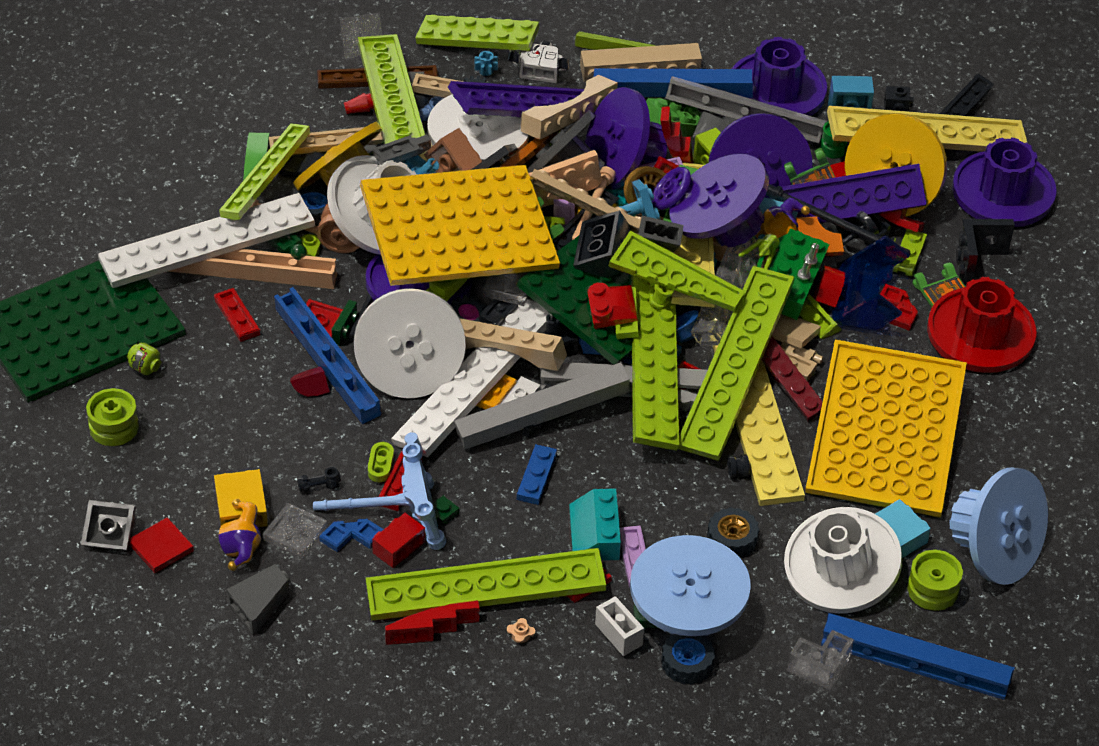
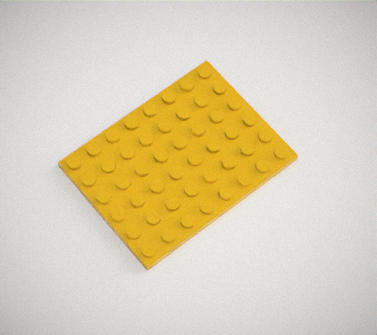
M526 165L364 179L360 182V188L390 286L559 269L560 261Z
M835 340L805 493L887 507L900 499L910 506L914 513L941 517L967 363Z

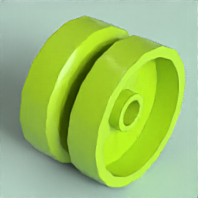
M111 388L95 393L88 400L86 410L90 435L96 442L106 446H118L131 441L137 434L139 425L136 403L130 393L122 389Z
M927 550L918 554L912 562L907 587L910 598L922 608L934 611L944 610L952 606L958 598L963 575L961 563L955 556L946 551Z

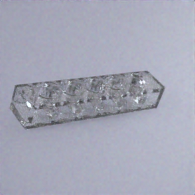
M756 235L752 236L743 245L741 243L735 247H727L715 276L743 290L752 267L757 265L760 258L759 247H756L742 257L738 255L757 241ZM717 305L715 307H701L691 330V334L700 346L719 345L733 311Z

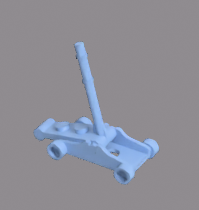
M413 432L406 434L404 438L406 446L403 448V467L405 470L404 475H402L403 493L386 497L349 498L313 502L314 511L389 505L409 506L413 519L419 521L425 527L426 540L429 547L439 550L446 544L444 533L438 530L430 493L434 481L431 474L424 469L421 461L423 449L417 434Z

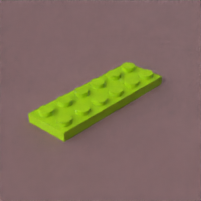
M426 15L415 39L416 44L530 51L539 30V22Z

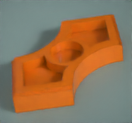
M817 217L796 218L798 223L797 231L830 244L826 256L843 255L844 248L841 233H833L826 230L819 223Z

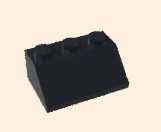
M620 210L582 221L573 264L575 269L603 278L623 273V271L609 266L610 260L631 230V226Z

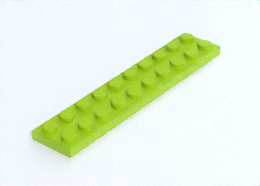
M397 34L358 37V47L377 121L382 127L381 136L383 144L410 135L412 138L424 136L423 125Z
M756 266L752 267L743 287L745 294L730 317L679 435V446L677 449L719 461L792 289L794 276Z
M632 275L631 287H636L639 328V337L633 338L632 341L633 443L677 450L679 446L676 304H671V296H669L667 307L664 309L653 307L649 303V281Z
M599 548L366 578L371 621L410 616L431 608L478 600L479 607L606 591V581Z

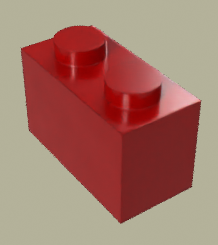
M407 513L402 514L399 518H395L383 531L375 534L372 539L373 554L394 568L425 543V527Z

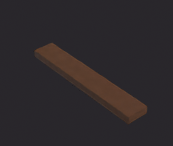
M436 65L406 66L407 72H424V75L437 77ZM364 68L317 70L318 89L369 87Z

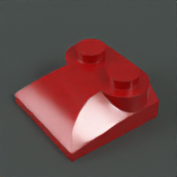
M595 283L587 290L594 329L638 321L631 285L608 287L604 283Z

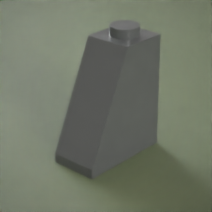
M641 216L638 235L674 253L681 246L684 225Z
M274 564L227 589L228 605L252 635L261 629L287 597L290 579L284 570L281 571Z

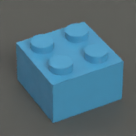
M832 76L828 107L841 106L872 109L874 96L872 77Z

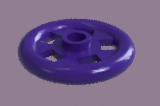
M677 167L669 171L659 181L653 192L654 201H652V205L654 208H657V210L668 209L683 197L691 181V173L687 168Z

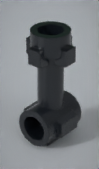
M335 467L327 468L325 475L308 478L306 474L297 478L299 491L304 490V492L310 491L312 486L326 484V487L329 489H335L339 486V482H341L340 472Z

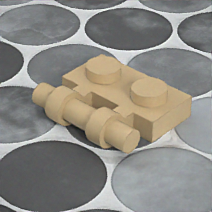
M784 342L781 344L783 351L806 381H808L817 369V364H821L824 357L818 355L817 351L812 349H800Z

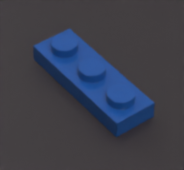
M535 444L517 492V500L539 505L557 456V449Z

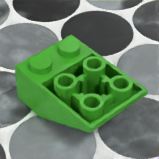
M662 98L647 99L646 103L651 122L661 125L662 107H670L672 122L681 123L682 137L693 136L702 114L698 108Z

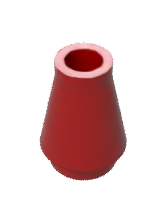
M363 93L344 102L346 114L370 112L371 109H374L370 93Z

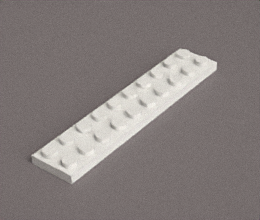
M297 193L251 207L240 220L217 217L99 253L98 257L112 288L314 227L315 221L301 195Z
M525 299L518 304V307L512 314L506 316L505 321L500 326L543 333L546 330V316L550 313L537 302ZM477 347L461 364L452 380L441 385L391 438L393 445L404 448L406 446L404 440L406 434L416 433L423 449L422 456L428 457L456 427L454 420L465 417L516 363L520 356L498 348Z

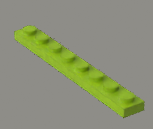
M290 124L221 207L219 210L221 218L240 220L310 134L309 126Z

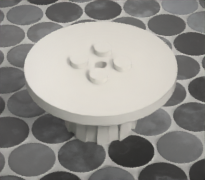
M453 94L438 102L428 118V136L431 139L432 145L442 137L460 128L482 161L505 145L515 144L520 151L527 145L530 139V135L521 132L522 118L468 115L463 111L460 104L453 97Z
M368 155L356 156L342 163L332 174L327 190L331 215L342 233L360 248L381 255L360 188V182L364 179L417 175L415 171H411L406 164L402 162L396 163L393 160L386 161L380 165L374 156Z
M419 289L396 290L376 299L360 317L354 334L355 358L365 378L379 390L401 398L423 397L434 393L441 385L449 383L458 372L465 354L464 329L455 310L439 296Z
M838 507L827 509L811 516L794 531L786 546L784 564L790 586L808 605L830 613H852L873 606L892 590L901 572L902 553L897 535L882 518L863 509Z

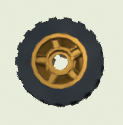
M733 507L721 509L719 512L714 513L713 517L709 520L707 538L727 546L739 558H742V556H747L751 551L755 550L758 542L759 524L755 517L746 510L743 511L740 508L735 509Z

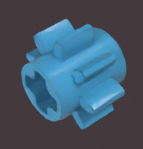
M490 51L481 52L479 57H474L475 71L479 70V73L484 76L491 75L494 70H498V57L494 56Z

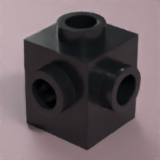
M886 86L884 110L909 112V107L913 108L914 96L910 95V87Z

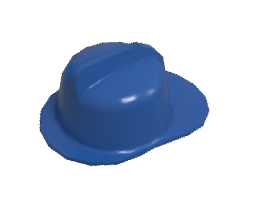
M688 311L676 317L677 342H687L699 335V329L695 320L699 315L698 311Z

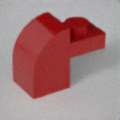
M824 265L823 270L819 271L816 277L818 284L813 298L815 301L836 307L844 285L845 272Z

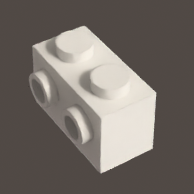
M616 596L596 607L595 625L623 656L643 645L644 627Z

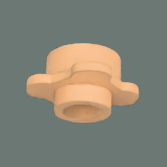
M520 618L515 624L507 626V633L511 634L515 642L524 643L529 640L530 636L535 634V629L527 624L526 619Z

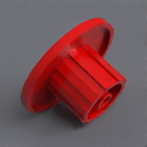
M981 277L978 280L972 279L967 282L966 287L943 295L931 308L927 323L929 339L937 352L945 359L966 362V369L975 372L993 373L1016 367L1030 355L1036 339L1034 319L1028 309L1015 299L1013 289L1006 286L1005 282L999 279H990L989 277Z

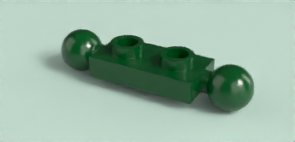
M294 233L268 240L278 251L290 254L295 260H301V258L307 256L306 247L303 245L302 240Z

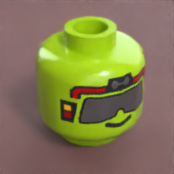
M147 343L135 344L130 348L127 359L132 369L143 375H149L160 368L161 357L157 349Z

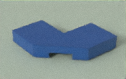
M358 519L357 522L350 523L337 521L333 522L319 536V541L336 552L352 538L371 549L373 547L372 539L375 534L384 529L368 519Z

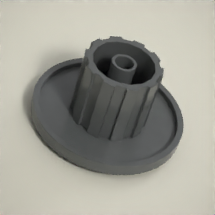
M589 110L566 132L560 131L550 141L551 146L547 144L535 155L537 159L527 168L528 173L533 172L534 169L539 170L592 151L577 134L595 115ZM598 157L599 167L601 169L605 165V163Z

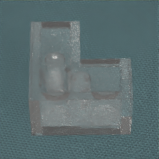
M834 630L830 632L823 646L800 637L790 652L787 671L831 690L851 657L854 639Z

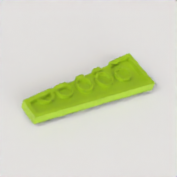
M631 230L609 262V266L614 269L733 312L745 294L744 290Z

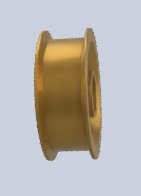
M643 166L633 170L624 183V196L627 203L637 201L632 185L633 181L639 180L641 177L643 184L651 185L653 193L657 186L656 183L666 173L650 166Z

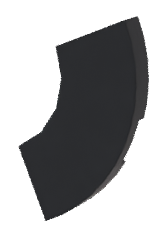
M315 151L305 157H290L278 174L298 177L324 155Z

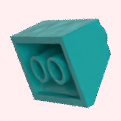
M593 489L570 503L572 551L599 548L601 560H619L621 541L616 489Z

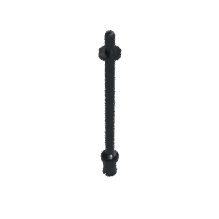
M769 183L765 196L772 198V200L786 201L788 198H794L803 206H808L810 214L886 248V255L890 251L903 257L911 255L909 249L895 243V237H892L889 241L786 194L781 186L776 187Z

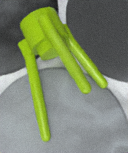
M767 234L763 239H757L754 244L743 250L738 256L742 257L756 247H759L760 257L763 255L769 256L764 266V269L768 270L772 259L776 255L775 250L778 248L780 241L775 235Z

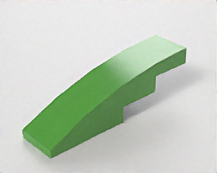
M249 133L243 181L268 152L269 133Z

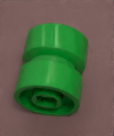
M828 121L823 126L820 148L823 149L825 156L828 158H841L847 151V142L833 141Z

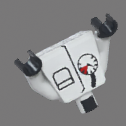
M547 40L542 41L541 44H532L530 51H509L507 61H512L520 66V78L557 83V70L561 72L569 70V59L563 58L562 55L558 54V48L552 46L551 42Z

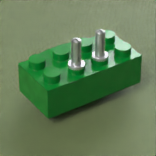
M790 228L788 234L778 238L780 244L777 249L779 250L772 259L768 270L794 276V284L781 314L798 320L830 244ZM768 255L760 257L756 267L761 268L763 260Z

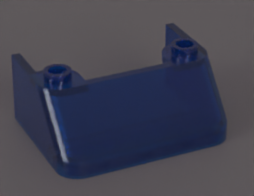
M885 235L845 260L839 268L840 271L845 272L844 285L837 305L833 307L832 319L841 326L877 330L901 316L902 311L879 294V286L888 283L892 279L893 267L909 258V254Z

